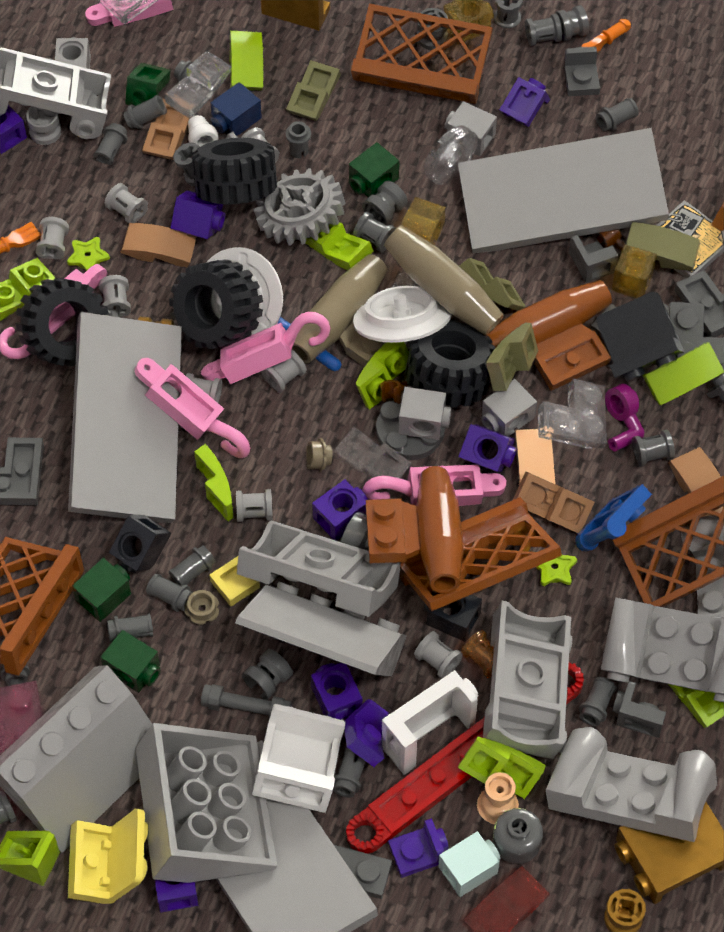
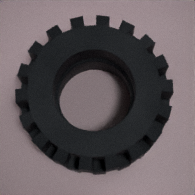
M227 138L207 143L192 153L196 196L204 201L217 204L248 203L268 196L277 188L274 147L268 142L254 138Z
M227 259L210 261L190 266L185 269V273L178 275L176 278L178 284H173L171 289L174 298H169V306H173L174 312L170 313L172 320H177V326H182L181 333H185L184 339L189 343L195 342V346L199 348L207 347V349H214L247 338L252 335L251 330L257 329L259 322L256 318L262 317L263 309L259 308V303L263 302V296H258L257 289L260 288L258 281L253 282L251 280L253 274L249 270L242 271V264L238 262L232 263L231 260ZM213 289L219 295L222 303L220 319L215 315L211 306V293Z
M63 278L46 279L41 281L42 285L40 286L33 285L29 289L32 294L30 296L23 295L20 300L25 304L23 309L17 308L16 315L21 316V322L15 323L16 330L22 331L23 334L19 336L21 343L28 345L26 350L30 354L38 356V359L64 366V364L75 366L78 316L81 312L100 315L109 314L107 306L100 305L103 301L101 295L93 293L94 289L89 285ZM63 302H68L75 311L76 325L68 338L57 342L49 330V317L56 306Z
M451 319L439 331L410 342L405 370L407 384L412 386V388L446 393V405H449L451 408H457L458 405L469 406L471 401L478 402L481 400L482 395H486L491 380L486 362L494 351L495 346L492 345V340L489 336H485L466 323H460L458 320Z

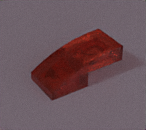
M521 866L465 917L464 921L475 932H510L519 921H524L532 914L550 893Z

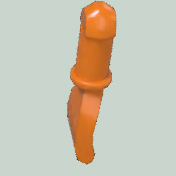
M620 19L618 23L607 30H603L600 35L584 43L581 47H596L598 53L606 43L612 44L613 40L629 31L631 28L630 21Z
M32 222L27 223L19 229L12 231L9 236L0 238V254L5 251L9 252L10 248H21L40 239L41 233L38 232V229Z

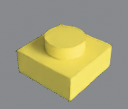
M238 556L209 575L210 582L231 607L260 588L259 581L237 574Z

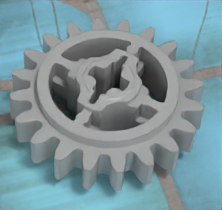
M308 168L305 174H300L298 170H294L291 176H287L284 173L281 174L282 180L277 182L275 191L264 198L256 200L257 208L254 209L260 231H264L266 238L274 236L276 243H280L286 238L288 245H292L295 240H300L303 245L306 243V238L312 237L314 240H318L320 232L330 233L328 225L339 224L337 216L344 215L343 205L346 204L340 183H335L332 175L325 178L322 170L313 175L311 168Z

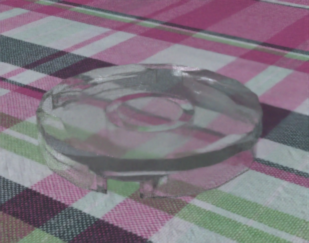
M465 125L450 129L438 141L441 144L438 150L434 151L432 149L429 152L424 164V174L435 185L445 184L459 172L458 163L470 161L474 155L478 144V136Z

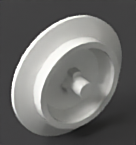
M242 247L228 248L212 256L207 262L224 259L231 260L232 263L238 262L243 265L242 271L249 270L253 274L251 278L253 282L258 281L260 286L257 289L258 296H263V302L259 303V308L263 309L262 317L256 318L259 325L257 329L251 330L252 335L276 325L282 312L283 291L278 274L271 263L256 251ZM213 289L211 293V306L215 315L220 319L222 303L219 295Z
M397 286L382 290L371 296L366 304L357 310L353 323L355 330L365 338L379 342H405L407 349H409L412 340L424 338L442 329L449 322L452 314L421 287Z

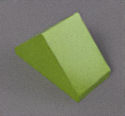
M7 831L0 844V869L44 886L60 854L55 835L50 831Z

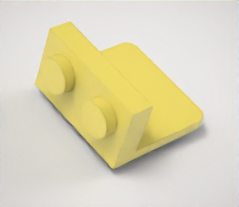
M134 809L113 826L79 820L71 825L68 898L112 904L144 880L147 872V861L144 858V843L148 835V824L145 822L144 810Z

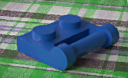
M641 484L611 499L576 536L575 542L578 549L586 552L591 551L600 542L608 538L617 539L624 535L627 528L625 522L627 520L629 522L634 521L645 511L646 508L643 506V503L652 494Z

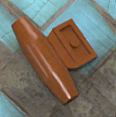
M601 280L559 291L513 313L500 322L486 336L491 338L492 345L496 348L516 328L524 323H531L538 347L534 364L550 390H555L610 363L611 356L596 332L583 325L611 305L612 297L610 291Z
M432 466L422 471L417 505L403 502L401 499L366 500L369 564L406 562V559L420 554L430 586L434 591L449 593L459 587L464 550L460 510L449 473L445 468Z

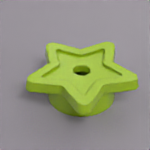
M95 237L88 242L73 240L72 247L74 253L68 258L67 264L78 265L87 271L93 265L109 260L110 256L107 252L100 249L99 237Z
M562 555L537 566L536 568L541 573L540 584L545 586L551 582H561L570 585L572 580L569 570L577 563V558L575 556ZM556 564L558 568L553 569L551 566Z

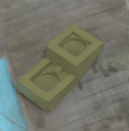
M310 60L302 82H297L286 111L317 121L341 76L340 69Z
M632 222L625 253L627 257L659 260L661 268L693 271L700 247V239L669 228Z
M468 258L459 265L482 287L491 300L504 307L518 311L526 307L511 281L499 277L493 278L484 262Z
M524 323L512 331L489 356L486 365L493 391H507L516 371L530 370L538 353L531 323Z

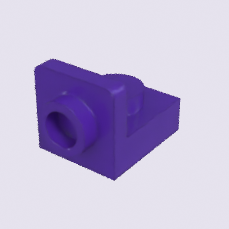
M518 77L499 109L500 112L529 127L543 102L547 104L550 101V97L545 91L546 86L533 78L526 81Z
M368 699L344 720L346 722L344 730L347 748L375 767L384 759L382 719L390 713L371 699Z
M432 818L424 821V828L388 840L390 851L401 878L438 866L439 855L449 849L443 829H436Z

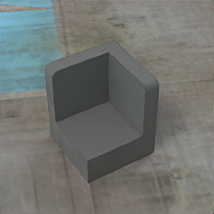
M578 235L571 237L569 254L585 283L616 273L618 254L613 245L603 249L600 242L597 241L584 246Z

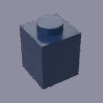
M240 82L210 102L211 123L221 134L224 132L227 134L234 132L238 136L262 118L261 100Z

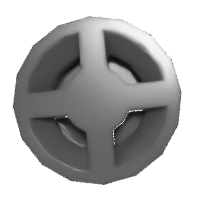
M582 5L574 6L571 11L559 10L555 12L560 19L563 42L571 40L572 36L575 35L584 37L589 34V21Z

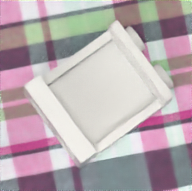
M454 670L382 719L383 750L403 775L416 768L417 740L452 716H457L467 729L475 724L478 692L474 685L467 678L463 680Z
M274 704L265 734L252 795L326 813L334 787V773L346 722L330 716Z

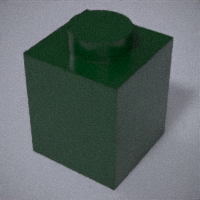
M105 558L101 559L72 585L75 600L99 622L105 619L131 595L128 573L118 564L111 565Z

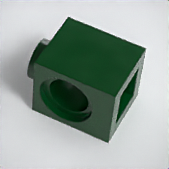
M376 142L349 163V185L359 195L365 194L367 197L376 195L377 189L385 181L395 182L399 179L400 161Z
M121 630L100 657L102 666L108 665L122 683L124 680L127 681L126 685L138 693L145 685L151 686L157 680L161 671L158 651L124 630Z

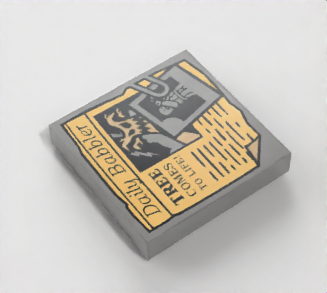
M684 200L669 213V220L661 221L656 226L669 228L700 239V247L694 270L674 269L685 278H688L705 270L724 252V229L720 231L711 226L713 222L711 219Z

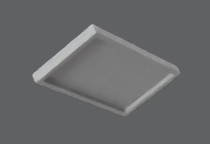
M652 128L458 163L473 253L499 251L571 238L575 235L583 236L631 227L632 222L650 224L669 220Z
M86 312L79 314L68 512L126 519L130 515H145L154 522H174L176 510L178 423L145 396L149 387L135 375L134 371L135 366L142 358L152 359L164 370L172 364L180 371L182 326ZM168 382L163 384L162 389L174 399L179 398V391Z
M262 740L257 742L259 758L263 748ZM270 799L266 800L277 868L271 871L216 879L249 932H351L378 916L376 906L311 811L307 808Z

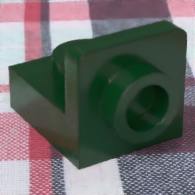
M141 62L127 77L125 104L137 106L158 95L170 81L171 70Z

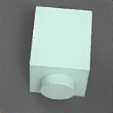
M477 831L440 854L439 868L458 896L462 897L498 874L500 854L492 841L489 839L484 841Z

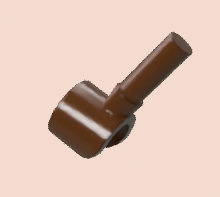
M619 229L599 233L600 236L597 237V241L600 243L605 241L604 248L615 245L617 249L625 253L626 244L622 240ZM630 257V258H631L632 260H634L635 262L639 259V258Z
M386 380L380 384L381 401L385 402L388 398H394V403L400 404L402 401L401 392L404 391L405 387H408L407 381Z

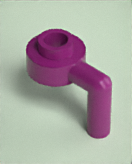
M619 384L609 389L605 394L606 407L615 419L624 421L628 428L627 431L608 440L609 448L612 451H618L632 444V437L639 435L643 438L645 432L636 416L639 409L637 393L626 384Z

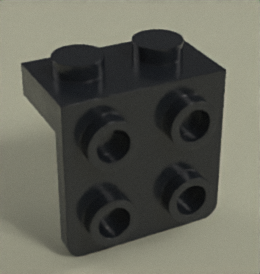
M649 292L597 317V325L613 360V364L609 366L614 377L617 379H625L626 382L636 380L645 375V369L657 365L658 368L668 366L677 361V355L684 353L663 301L657 292Z

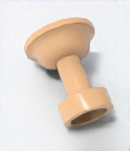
M501 772L492 774L486 780L485 790L478 797L477 809L479 814L485 821L491 824H495L498 817L505 811L518 808L519 806L515 795L516 785L511 776Z

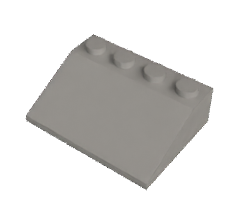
M279 581L276 588L265 585L238 615L235 622L241 626L371 674L391 677L407 635L398 632L400 627L398 624L379 618L378 624L364 620V615L345 609L344 612L330 608L332 600L312 594L310 600L297 596L299 588Z
M108 665L94 667L0 755V787L40 831H50L55 835L59 851L63 853L70 846L71 825L75 821L94 823L140 778L136 746L152 723L133 694Z
M153 723L136 746L145 822L148 824L147 838L153 879L190 883L275 870L278 865L266 798L252 795L260 761L256 736Z

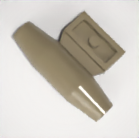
M403 225L399 226L388 237L384 246L406 274L450 314L485 336L502 320L503 313L482 287L437 246Z
M372 254L365 256L342 274L309 311L319 313L329 321L330 333L323 343L311 346L309 339L319 335L320 327L317 324L308 323L301 328L292 350L297 353L304 363H310L339 339L346 351L345 354L365 367L371 357L386 343L363 337L355 330L353 323L357 310L366 304L367 300L376 293L387 274V266L379 257Z

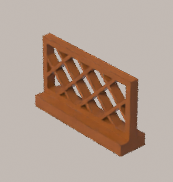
M369 3L356 59L353 60L351 68L353 80L476 104L493 28ZM374 15L388 16L393 25L377 33L372 26ZM410 21L418 22L423 31L408 39L401 27ZM440 27L449 28L454 37L439 46L431 33ZM397 30L404 43L389 51L382 38ZM370 31H371L374 36L369 39V35H370ZM471 33L484 35L482 45L471 52L462 40ZM428 36L435 49L420 57L413 44ZM377 41L386 53L377 60L364 58L366 48ZM458 42L466 55L451 63L443 51ZM409 48L416 60L407 66L398 65L394 56ZM440 54L447 66L438 72L429 71L424 62ZM479 54V58H478V62H477L476 59L474 58V56H476V55ZM470 60L476 68L474 79L460 77L455 68Z
M724 476L626 525L625 534L617 539H613L615 546L621 551L644 603L664 607L724 577V566L719 567L710 564L716 545L724 546V541L719 540L724 526ZM723 507L721 513L715 512V510ZM707 514L719 518L713 537L695 532L700 518ZM691 523L689 529L683 528V526ZM675 530L687 534L680 553L663 548L668 534ZM693 536L710 541L704 561L687 556ZM659 539L657 546L651 544L652 542ZM644 546L655 550L649 569L637 566L631 553ZM662 552L678 557L672 577L655 572ZM685 560L702 565L698 579L691 583L678 580ZM708 568L715 570L706 575ZM640 571L647 573L645 580H643ZM653 576L670 581L665 596L655 601L652 600L648 591ZM676 584L683 586L674 591Z
M519 497L461 522L464 550L460 584L456 590L433 596L431 594L433 589L430 586L420 554L406 559V562H401L399 577L405 586L410 584L429 609L434 611L562 556L560 546L530 516L527 503ZM507 545L521 546L519 551L505 550ZM531 547L545 548L538 552H529ZM475 559L489 560L487 565L473 564ZM499 560L513 561L505 566L497 565ZM467 574L480 575V577L473 580L464 579Z
M5 537L0 544V577L5 575L8 583L0 585V596L13 592L16 600L0 605V616L18 609L22 612L18 619L3 624L0 617V636L3 635L5 639L0 646V664L4 665L6 673L16 676L20 675L73 591L72 585L81 578L84 567L79 547L66 544L62 551L9 537ZM10 550L22 553L25 556L7 564L4 561ZM45 560L54 561L51 567L38 572L34 564ZM28 566L30 567L32 574L16 580L12 579L10 573ZM37 583L38 588L35 593L20 598L17 590Z

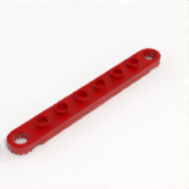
M570 662L568 675L574 678L575 684L571 688L567 687L566 705L581 693L584 682L580 667L578 668L575 663L571 664ZM484 718L370 803L358 815L353 816V819L348 822L346 828V839L349 846L353 850L367 854L375 852L387 843L388 840L395 837L473 777L459 769L458 765L476 738H483ZM368 825L375 830L376 836L370 842H360L354 835L355 830L360 826Z

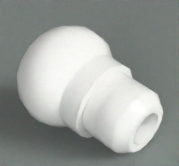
M196 115L189 119L187 124L189 143H196L201 147L206 143L218 140L217 130L203 116Z

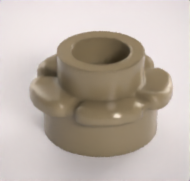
M318 438L317 441H309L307 444L306 460L308 469H319V472H322L326 466H330L332 463L331 445H326L323 438Z
M195 591L185 603V615L190 617L191 622L198 625H204L206 621L212 622L219 615V609L217 608L219 601L209 591ZM204 606L206 609L200 611L199 607Z

